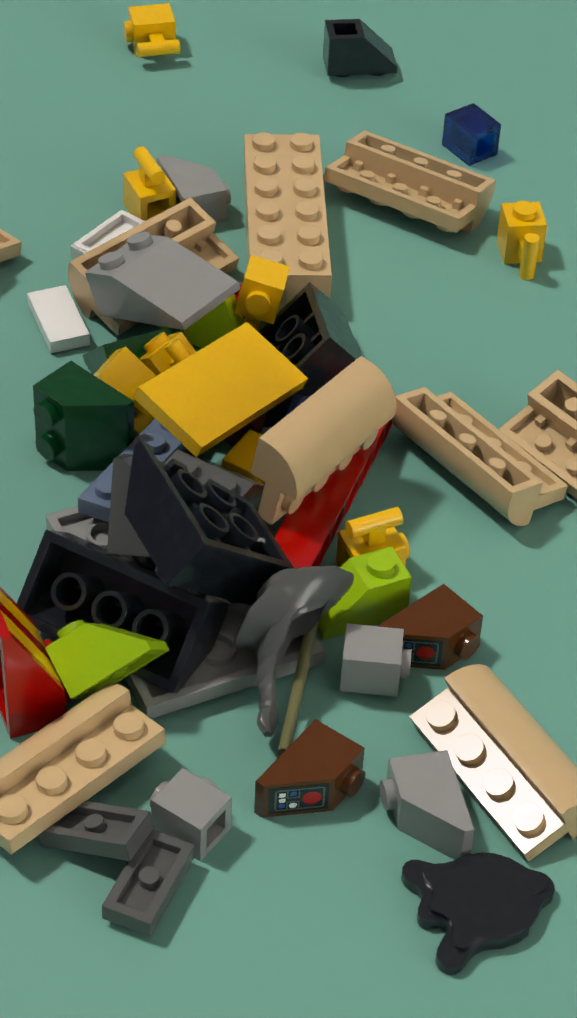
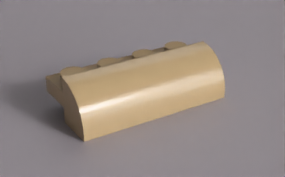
M366 130L346 141L344 156L326 166L323 180L336 185L340 191L359 194L369 198L373 204L392 207L402 211L406 217L422 219L435 224L442 231L456 233L460 230L472 233L478 227L489 207L496 184L495 179Z
M190 197L70 261L68 280L72 294L85 316L91 319L97 315L118 336L140 322L100 316L85 272L99 263L98 259L102 255L116 251L127 244V239L130 236L139 232H149L151 235L170 237L226 274L237 268L239 257L214 234L216 221Z
M360 356L259 437L250 473L265 481L258 510L259 515L264 521L273 525L285 513H294L307 494L312 490L315 492L319 491L335 470L339 469L341 471L345 469L353 455L361 448L364 450L368 449L374 442L379 429L395 416L397 406L394 390L385 374L375 364Z
M557 369L527 394L528 405L499 428V430L568 485L566 492L577 499V383Z
M422 387L395 396L396 414L391 419L394 426L516 526L528 525L534 510L564 499L568 488L564 481L454 393L448 392L436 396L426 387Z
M473 664L462 667L447 675L444 680L448 688L409 716L414 726L435 751L448 750L457 778L527 862H530L566 833L572 840L577 837V766L488 666Z
M117 683L104 685L0 757V846L11 855L166 743L165 729L131 704L129 689Z

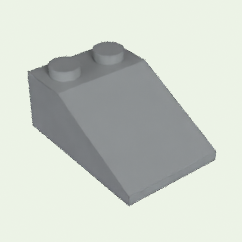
M139 232L130 236L127 239V244L116 251L102 255L98 259L99 263L85 272L100 316L181 330L187 329L240 290L237 280L170 237L151 235L149 232Z

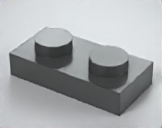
M84 801L69 814L39 834L42 846L131 861L155 826L150 811Z
M153 829L132 860L126 863L102 905V919L151 936L195 857V844Z

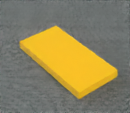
M246 322L140 385L133 398L195 457H198L301 390L308 377Z

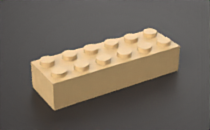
M260 132L257 134H244L243 179L247 266L251 255L290 266L277 313L309 282L330 299L332 272L320 136L307 133L270 134Z

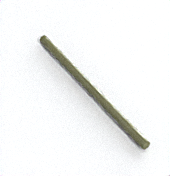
M318 623L310 632L303 635L278 747L279 755L293 742Z

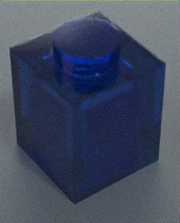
M475 103L445 114L442 145L465 164L471 166L498 155L501 124Z

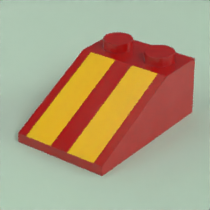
M0 587V715L9 737L12 739L41 730L66 712V702L72 701L45 649L46 646L51 644L50 639L42 640L35 622Z

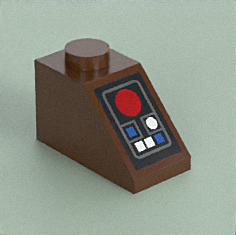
M442 584L377 626L404 629L402 649H412L410 667L445 670L460 659L466 660L477 651L481 643L480 634L483 615L449 587Z
M315 719L255 781L254 813L265 818L333 811L346 796L349 798L353 797L361 788L366 776L365 771H363L365 748Z

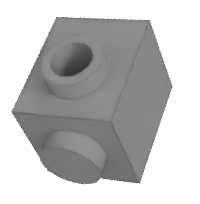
M346 623L340 691L398 697L400 677L409 678L412 649H402L404 629Z
M183 767L169 782L163 781L160 783L151 796L150 807L155 826L154 830L195 844L194 858L199 861L231 829L232 797L218 789L211 780L205 777H198Z

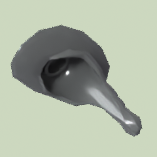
M337 566L284 569L273 574L259 589L256 602L250 607L237 631L234 647L256 649V659L258 661L256 676L260 692V711L258 713L257 725L265 737H272L279 724L275 667L284 657L292 640L310 632L323 614L335 606L349 591L354 581L353 573Z

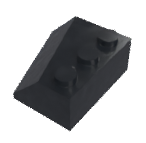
M311 282L276 314L274 324L267 323L259 331L266 340L308 377L301 390L267 411L263 428L273 427L361 356L344 311Z
M139 440L133 449L124 514L155 563V573L164 584L171 588L179 587L195 591L203 596L210 595L226 599L231 603L238 602L252 606L256 602L259 589L273 574L284 569L294 568L251 501L210 478L203 485L194 475L189 473L185 464L174 458L167 464L161 462L156 458L153 446Z

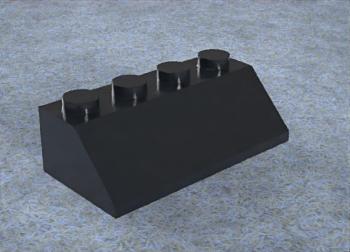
M48 529L45 530L17 601V605L35 622L39 631L56 639H59L57 632L61 628L77 620H83L84 623L106 624L165 641L169 651L132 674L172 693L179 692L212 651L231 605L210 595L203 596L195 591L179 587L171 588L158 578L154 570L118 554H107V549L71 533Z

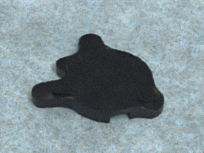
M495 853L469 854L450 862L436 864L421 860H410L405 862L401 875V881L404 886L417 894L421 899L417 913L418 924L424 929L440 928L445 931V935L437 948L435 962L441 971L449 975L461 972L469 960L482 951L503 949L515 945L529 935L530 927L538 918L541 910L553 900L555 890L553 881L546 874L528 869L509 857Z

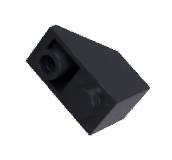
M361 19L325 20L323 59L327 76L348 77L350 75L364 74L382 76L384 74L397 73L398 67L392 47Z

